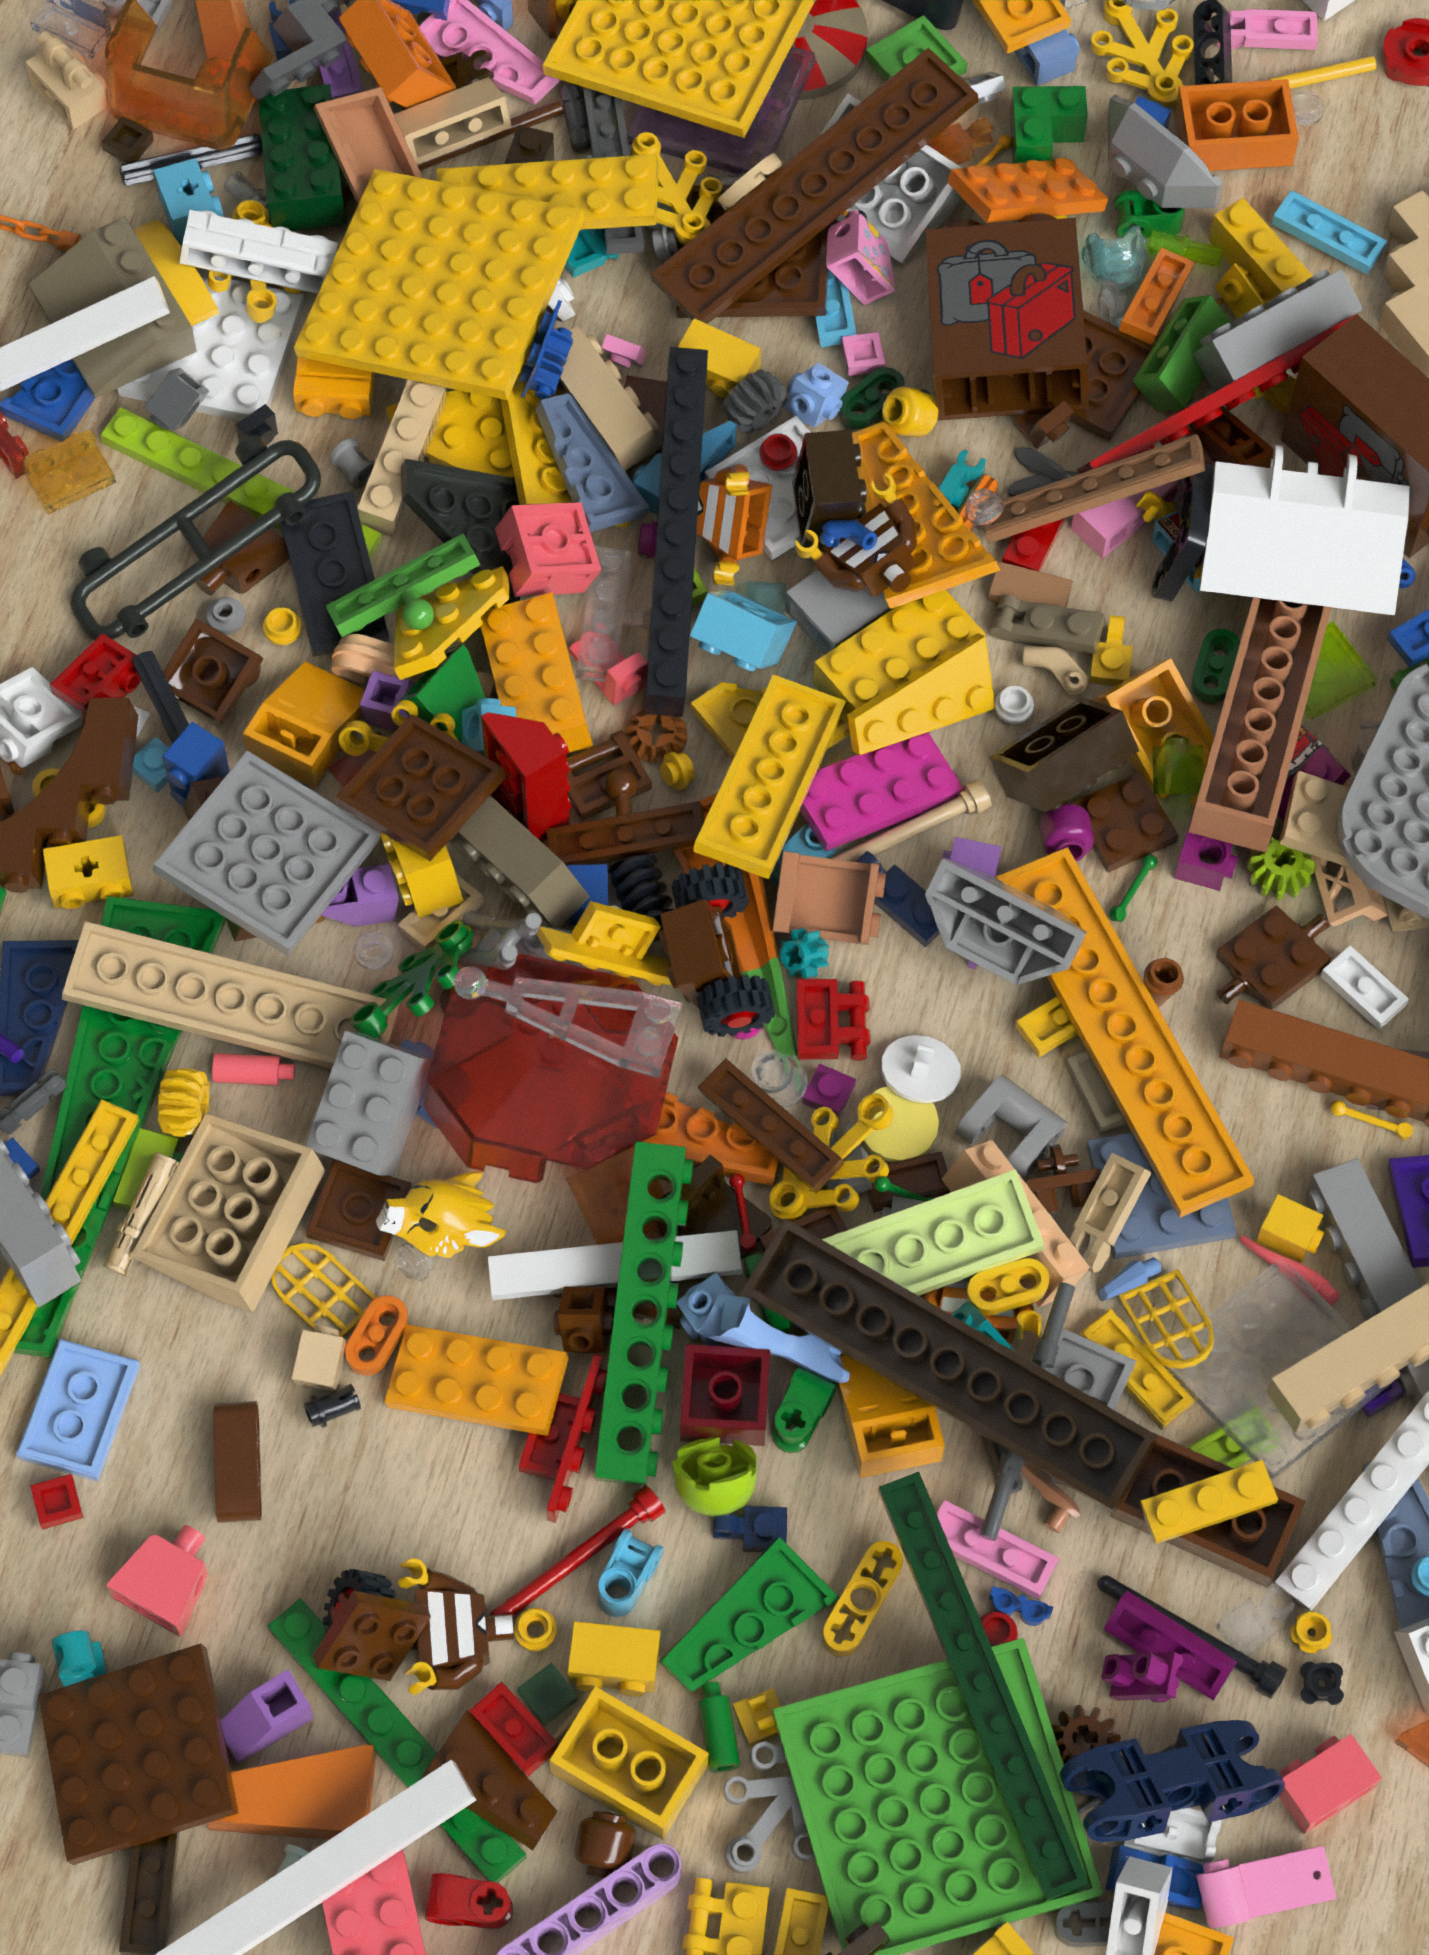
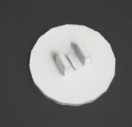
M911 1035L899 1038L888 1045L881 1058V1075L886 1085L898 1096L912 1102L932 1103L945 1099L955 1091L961 1078V1065L955 1053L943 1042L929 1036Z

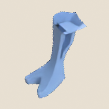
M718 1294L706 1321L698 1331V1333L705 1337L740 1348L769 1349L771 1355L780 1356L827 1380L839 1383H846L849 1380L850 1373L843 1367L839 1357L841 1352L812 1335L794 1336L771 1327L750 1311L749 1302L751 1298Z

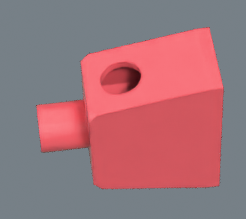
M188 1525L182 1527L173 1543L156 1534L151 1535L106 1585L111 1598L181 1637L208 1575L205 1563L195 1557L206 1539L205 1536Z

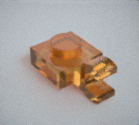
M987 117L976 120L965 131H963L960 123L947 127L927 145L959 165L974 159L975 148L984 147L993 142L990 135L993 127Z

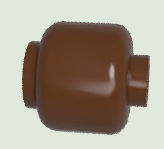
M593 1811L592 1817L581 1820L574 1854L578 1862L588 1865V1875L606 1878L614 1870L619 1869L632 1860L636 1830L633 1826L627 1824V1816Z

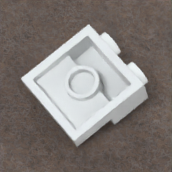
M33 667L0 684V757L4 761H14L23 768L49 754L55 740L83 726L82 712L54 695L50 682Z

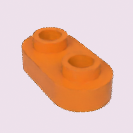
M390 1295L380 1296L374 1299L367 1307L345 1347L347 1364L355 1373L363 1376L374 1375L380 1372L386 1365L408 1324L407 1309L400 1299ZM384 1316H392L395 1319L394 1323L389 1326L382 1325L380 1320ZM364 1351H372L375 1354L373 1359L369 1361H363L359 1356Z

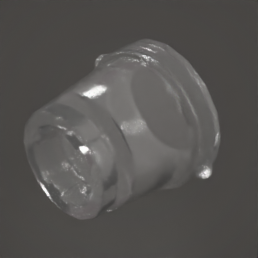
M769 1050L759 1054L752 1063L751 1077L754 1083L783 1108L792 1106L803 1097L808 1086L807 1073L802 1064L797 1061L796 1055L788 1056L779 1051Z

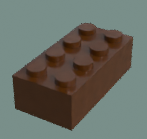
M1156 1434L1158 1440L1115 1514L1111 1512L1110 1517L1151 1535L1140 1506L1142 1500L1233 1470V1468ZM1273 1486L1278 1498L1276 1504L1165 1542L1268 1588L1306 1501Z

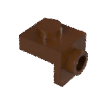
M1063 401L1050 412L1020 414L1014 420V425L1038 450L1049 440L1055 443L1070 429L1067 423L1074 411Z

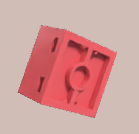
M581 502L512 505L495 528L501 551L505 550L512 561L513 569L508 575L515 597L544 595L551 592L553 594L584 593L601 571Z

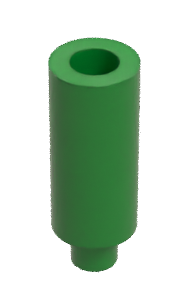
M719 1682L705 1683L702 1685L704 1699L698 1701L706 1752L709 1753V1771L713 1773L731 1771L739 1768L741 1764L729 1697L721 1695Z

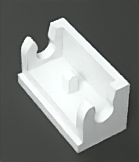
M1191 1808L1171 1811L1164 1833L1124 1841L1123 1846L1157 1856L1169 1854L1200 1864L1212 1862L1216 1852V1838L1222 1820L1208 1822L1203 1811Z

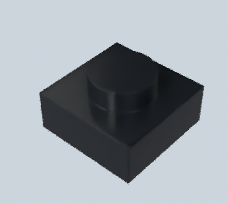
M266 404L235 424L239 443L249 436L258 435L268 445L278 434L275 413Z

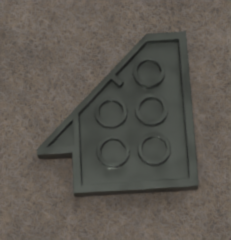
M406 459L401 466L402 500L443 543L464 533L480 563L479 566L470 570L474 575L482 570H494L502 566L508 575L513 569L512 561L505 550L501 551L495 528L512 505H519L515 478ZM510 579L509 600L503 605L521 601L520 596H514Z

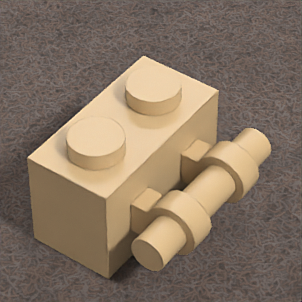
M48 31L42 32L38 36L37 41L43 47V50L25 61L31 86L74 130L108 108L105 92L108 90V87L103 77L97 71L92 73L78 50L75 48L70 50L60 38H54Z

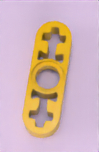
M879 1541L868 1548L827 1619L822 1638L825 1648L831 1654L845 1657L853 1654L859 1648L899 1578L904 1559L900 1548L894 1543ZM885 1554H888L892 1557L890 1564L894 1568L885 1567L877 1583L871 1579L877 1564L874 1556L882 1558ZM865 1573L868 1577H862V1574ZM879 1584H885V1587L882 1588ZM866 1588L873 1592L876 1601L868 1609H859L851 1602V1594L856 1589ZM844 1609L851 1617L855 1618L849 1634L853 1640L845 1639L841 1644H838L834 1641L835 1633L832 1629L840 1631L845 1625L848 1614L841 1613ZM858 1620H863L865 1622L863 1624H860Z

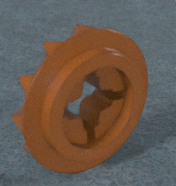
M644 707L641 712L631 715L627 727H625V735L640 760L647 763H663L665 754L670 752L679 754L687 743L685 721L675 716L644 714ZM656 723H660L661 731L665 734H660L659 740H656V745H653L651 733L646 731H652Z

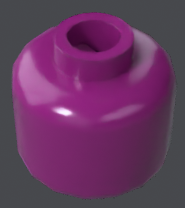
M1064 803L1060 808L1047 811L1042 816L1040 829L1044 850L1048 855L1068 847L1077 862L1092 849L1094 836L1090 815L1083 807Z

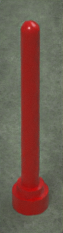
M644 1485L632 1494L633 1500L628 1503L629 1508L492 1610L490 1616L512 1614L513 1617L617 1539L624 1529L629 1530L638 1522L644 1524L648 1520L650 1522L655 1521L666 1512L659 1498L650 1487Z

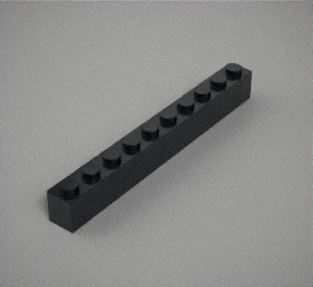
M670 347L644 714L683 717L687 685L708 350Z

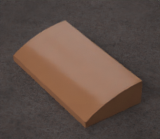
M381 87L315 104V113L358 205L374 169L423 178Z

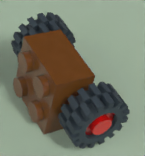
M715 863L714 867H709V864L702 865L700 870H697L695 867L689 869V874L682 873L678 876L679 879H674L672 882L673 886L671 888L676 909L660 914L663 929L659 930V938L663 949L670 956L672 965L667 966V973L671 985L674 989H679L684 994L687 1002H693L699 1008L704 1031H708V1034L713 1036L717 1033L718 1037H724L727 1033H730V1036H737L738 1032L741 1031L744 1034L750 1033L751 1028L758 1030L763 1027L762 1023H770L772 1021L771 1018L775 1016L769 984L765 978L760 979V976L754 975L749 979V975L742 974L732 927L724 919L727 916L730 918L737 916L736 912H743L745 906H748V895L742 871L728 864L723 867L722 863Z

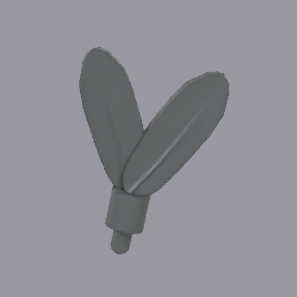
M1018 448L1015 450L1018 462L1037 475L1015 481L1008 488V494L1013 497L1078 475L1080 472L1064 471L1059 464L1032 448Z

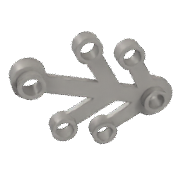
M760 1742L751 1749L749 1754L750 1763L758 1770H767L775 1763H787L782 1745L773 1746L769 1742ZM763 1748L769 1751L771 1755L769 1763L762 1764L757 1760L756 1751ZM734 1776L724 1784L723 1796L728 1803L733 1805L741 1804L747 1799L776 1796L746 1836L734 1838L726 1846L724 1859L732 1871L747 1873L759 1864L762 1855L761 1845L790 1808L794 1831V1840L791 1844L792 1853L801 1861H808L814 1858L813 1852L805 1855L798 1849L800 1839L809 1840L791 1776L748 1781L741 1776ZM739 1783L743 1786L744 1795L742 1798L731 1796L729 1792L730 1784ZM745 1845L750 1848L752 1857L749 1861H742L738 1858L737 1848L739 1846Z

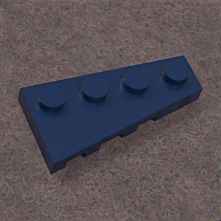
M79 940L3 941L0 980V1033L23 1049L24 1055L19 1062L13 1063L0 1053V1096H19L34 1082L38 1084L42 1082L40 1077L45 1074L68 1001L62 1000V992Z

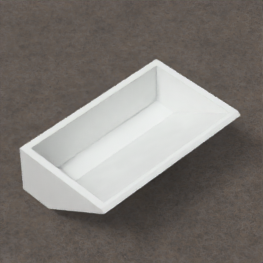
M1274 445L1270 468L1215 462L1209 533L1202 555L1200 591L1395 615L1408 523L1410 486L1356 479L1357 456L1348 454L1347 468H1344L1343 477L1319 475L1318 463L1315 462L1307 463L1306 473L1282 470L1283 446Z

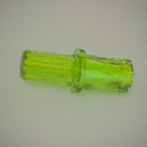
M1156 230L1152 232L1148 254L1157 255L1162 247L1195 263L1213 267L1220 265L1223 256V249L1221 247L1191 241L1190 235L1180 237Z

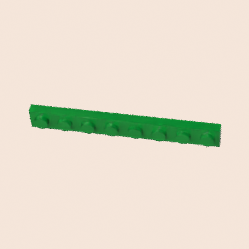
M299 1598L267 1625L268 1630L368 1745H374L376 1754L403 1785L409 1788L422 1779L437 1752L372 1678L317 1668L312 1656L325 1637L327 1627L323 1625V1622L308 1605ZM466 1807L439 1825L487 1881L499 1883L527 1858L526 1853L511 1836Z

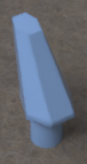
M1155 1257L1144 1262L1131 1261L1099 1289V1298L1101 1301H1105L1148 1283L1149 1277L1161 1272L1159 1261Z

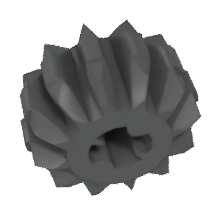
M760 369L754 374L748 373L742 381H738L737 385L729 390V395L723 401V412L727 416V420L737 424V428L741 432L751 434L755 430H762L764 425L768 422L772 423V419L780 414V408L787 401V391L782 387L783 384L776 376L773 377L768 371L765 372L763 369Z

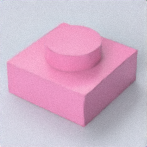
M879 332L842 337L841 346L848 376L870 374L878 368L885 367L886 363Z
M606 334L601 347L610 355L609 360L616 365L630 369L631 363L642 367L647 352L641 346Z

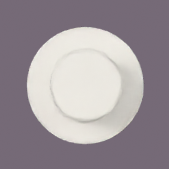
M1020 686L1007 687L996 697L995 712L1004 722L1020 724L1028 720L1033 713V698L1026 689Z

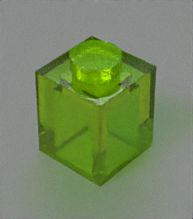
M1166 738V745L1153 747V793L1155 795L1198 794L1203 780V745H1189V738Z

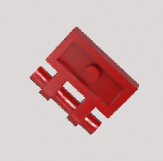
M797 979L798 1060L839 1059V1045L851 1047L852 1060L862 1061L867 1058V1046L870 1045L871 1038L870 1030L866 1028V1013L870 1010L869 996L865 995V982L851 981L849 983V994H838L837 979ZM838 1011L850 1013V1027H838Z

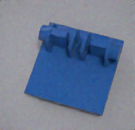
M558 300L553 313L545 311L540 327H538L530 348L532 350L519 378V381L525 383L521 394L523 398L528 389L536 391L535 395L540 399L550 398L556 392L558 381L563 372L562 366H565L566 358L573 344L572 332L562 327L558 328V330L553 329L562 303L560 300Z

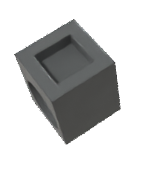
M179 367L169 371L144 408L152 413L150 418L158 426L166 430L171 428L175 431L186 425L209 393V390Z

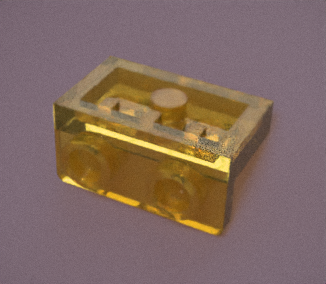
M91 429L82 433L72 434L63 442L48 449L38 450L23 461L27 480L48 515L116 483L115 475L99 450L95 435Z

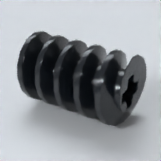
M653 854L635 855L615 862L609 868L608 873L611 875L612 885L617 889L616 896L622 903V909L653 917L661 926L660 930L663 929L660 914L674 909H668L673 903L672 897L663 895L667 891V884L663 881H658L662 877L661 870L653 868L657 863L656 856ZM659 931L655 936L653 942L660 940Z

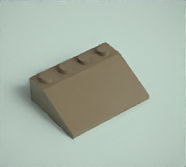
M125 216L91 231L29 283L31 292L50 324L151 277L155 276L159 281L170 311L169 314L72 358L94 398L197 352L190 322Z

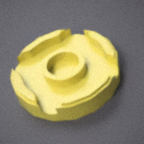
M888 1086L879 1088L872 1093L881 1094L888 1100L894 1109L892 1123L887 1128L873 1130L861 1142L870 1155H878L885 1161L895 1163L928 1154L938 1135L939 1117L933 1103L909 1101L898 1096ZM883 1111L878 1112L875 1115L874 1119L878 1118L883 1113Z

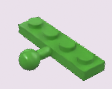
M463 533L327 604L326 608L341 637L361 630L367 624L386 614L397 611L403 605H405L403 620L406 625L414 630H423L433 622L434 610L429 602L418 597L431 593L435 588L456 577L464 576L470 570L479 566L480 563Z

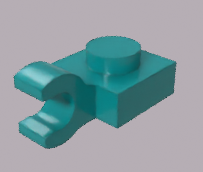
M965 449L959 453L956 465H952L939 487V490L951 505L958 508L969 492V487L965 484L968 481L978 480L984 474L986 459L981 458L976 466L970 467L966 465L968 451Z

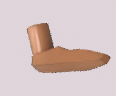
M1025 1462L1023 1463L1022 1473L1038 1488L1042 1497L1055 1507L1045 1526L1056 1533H1060L1070 1516L1074 1518L1081 1516L1077 1504L1040 1472Z

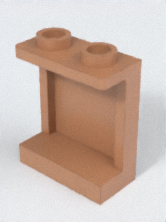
M783 851L773 932L791 935L792 930L805 928L807 932L820 931L819 937L826 940L869 945L870 937L878 938L881 914L873 913L875 897L883 898L886 874L878 873L879 864L875 863L866 864Z

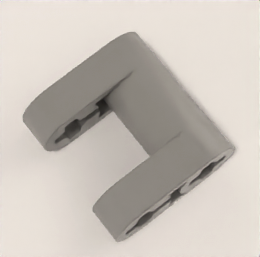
M1000 1075L965 1114L955 1132L968 1143L974 1145L998 1118L1002 1119L1025 1136L1024 1140L1008 1159L1024 1180L1037 1166L1036 1160L1043 1159L1050 1151V1146L1055 1145L1068 1123L1004 1075Z

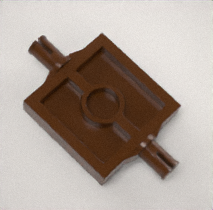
M1274 906L1217 949L1216 958L1230 971L1233 980L1217 990L1219 999H1223L1224 1004H1229L1231 1000L1244 991L1256 997L1265 1007L1273 1010L1319 975L1330 964L1331 957L1314 940L1317 935L1330 927L1327 918L1323 919L1324 915L1319 913L1307 924L1301 926L1294 922L1280 907Z

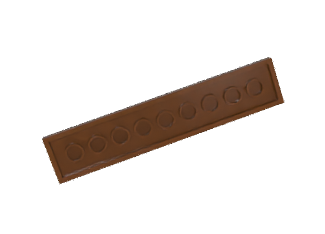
M928 47L651 273L652 281L692 321L695 318L708 324L979 102L978 93Z

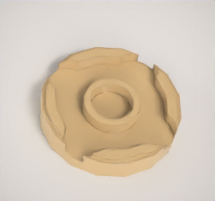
M775 153L770 154L718 198L717 202L725 211H728L782 166V162Z

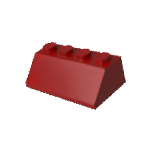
M490 712L482 715L484 756L502 766L506 773V778L491 796L536 838L543 842L547 839L546 829L570 825L569 810L572 806L568 799V792L571 790L567 779V773L570 772L566 755L569 754L568 746L558 732L552 734L544 722Z

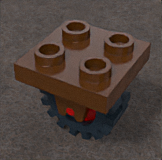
M357 1569L344 1570L341 1572V1578L336 1577L333 1581L336 1588H329L327 1596L331 1599L330 1603L324 1604V1610L328 1611V1616L323 1617V1625L329 1627L325 1630L326 1635L312 1656L317 1668L390 1681L431 1618L426 1605L393 1599L396 1596L395 1590L389 1589L392 1583L389 1579H385L386 1576Z

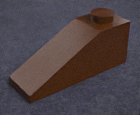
M1224 406L1220 407L1222 415L1195 429L1192 423L1189 424L1194 433L1198 435L1203 447L1214 463L1217 461L1270 468L1274 449Z

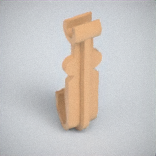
M349 634L341 638L338 646L333 651L331 670L335 675L344 680L363 686L364 680L371 676L372 671L398 677L394 670V644L365 635ZM424 672L405 679L415 683ZM476 672L485 698H489L494 678L487 673Z

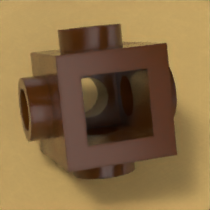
M564 1287L559 1310H556L554 1314L555 1335H561L564 1352L605 1353L608 1338L612 1336L615 1312L614 1310H609L605 1287Z

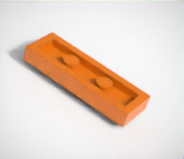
M1161 247L1126 311L1118 330L1153 345L1190 276L1195 262Z

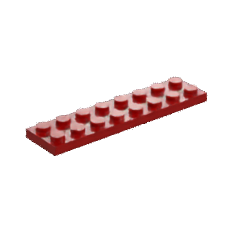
M1355 315L1078 468L1077 471L1081 474L1154 449L1155 446L1153 444L1158 441L1162 446L1172 443L1190 433L1187 425L1190 423L1197 429L1222 415L1221 406L1225 405L1229 411L1255 397L1256 394L1253 388L1258 386L1262 393L1289 378L1286 370L1290 368L1293 374L1298 373L1302 357Z

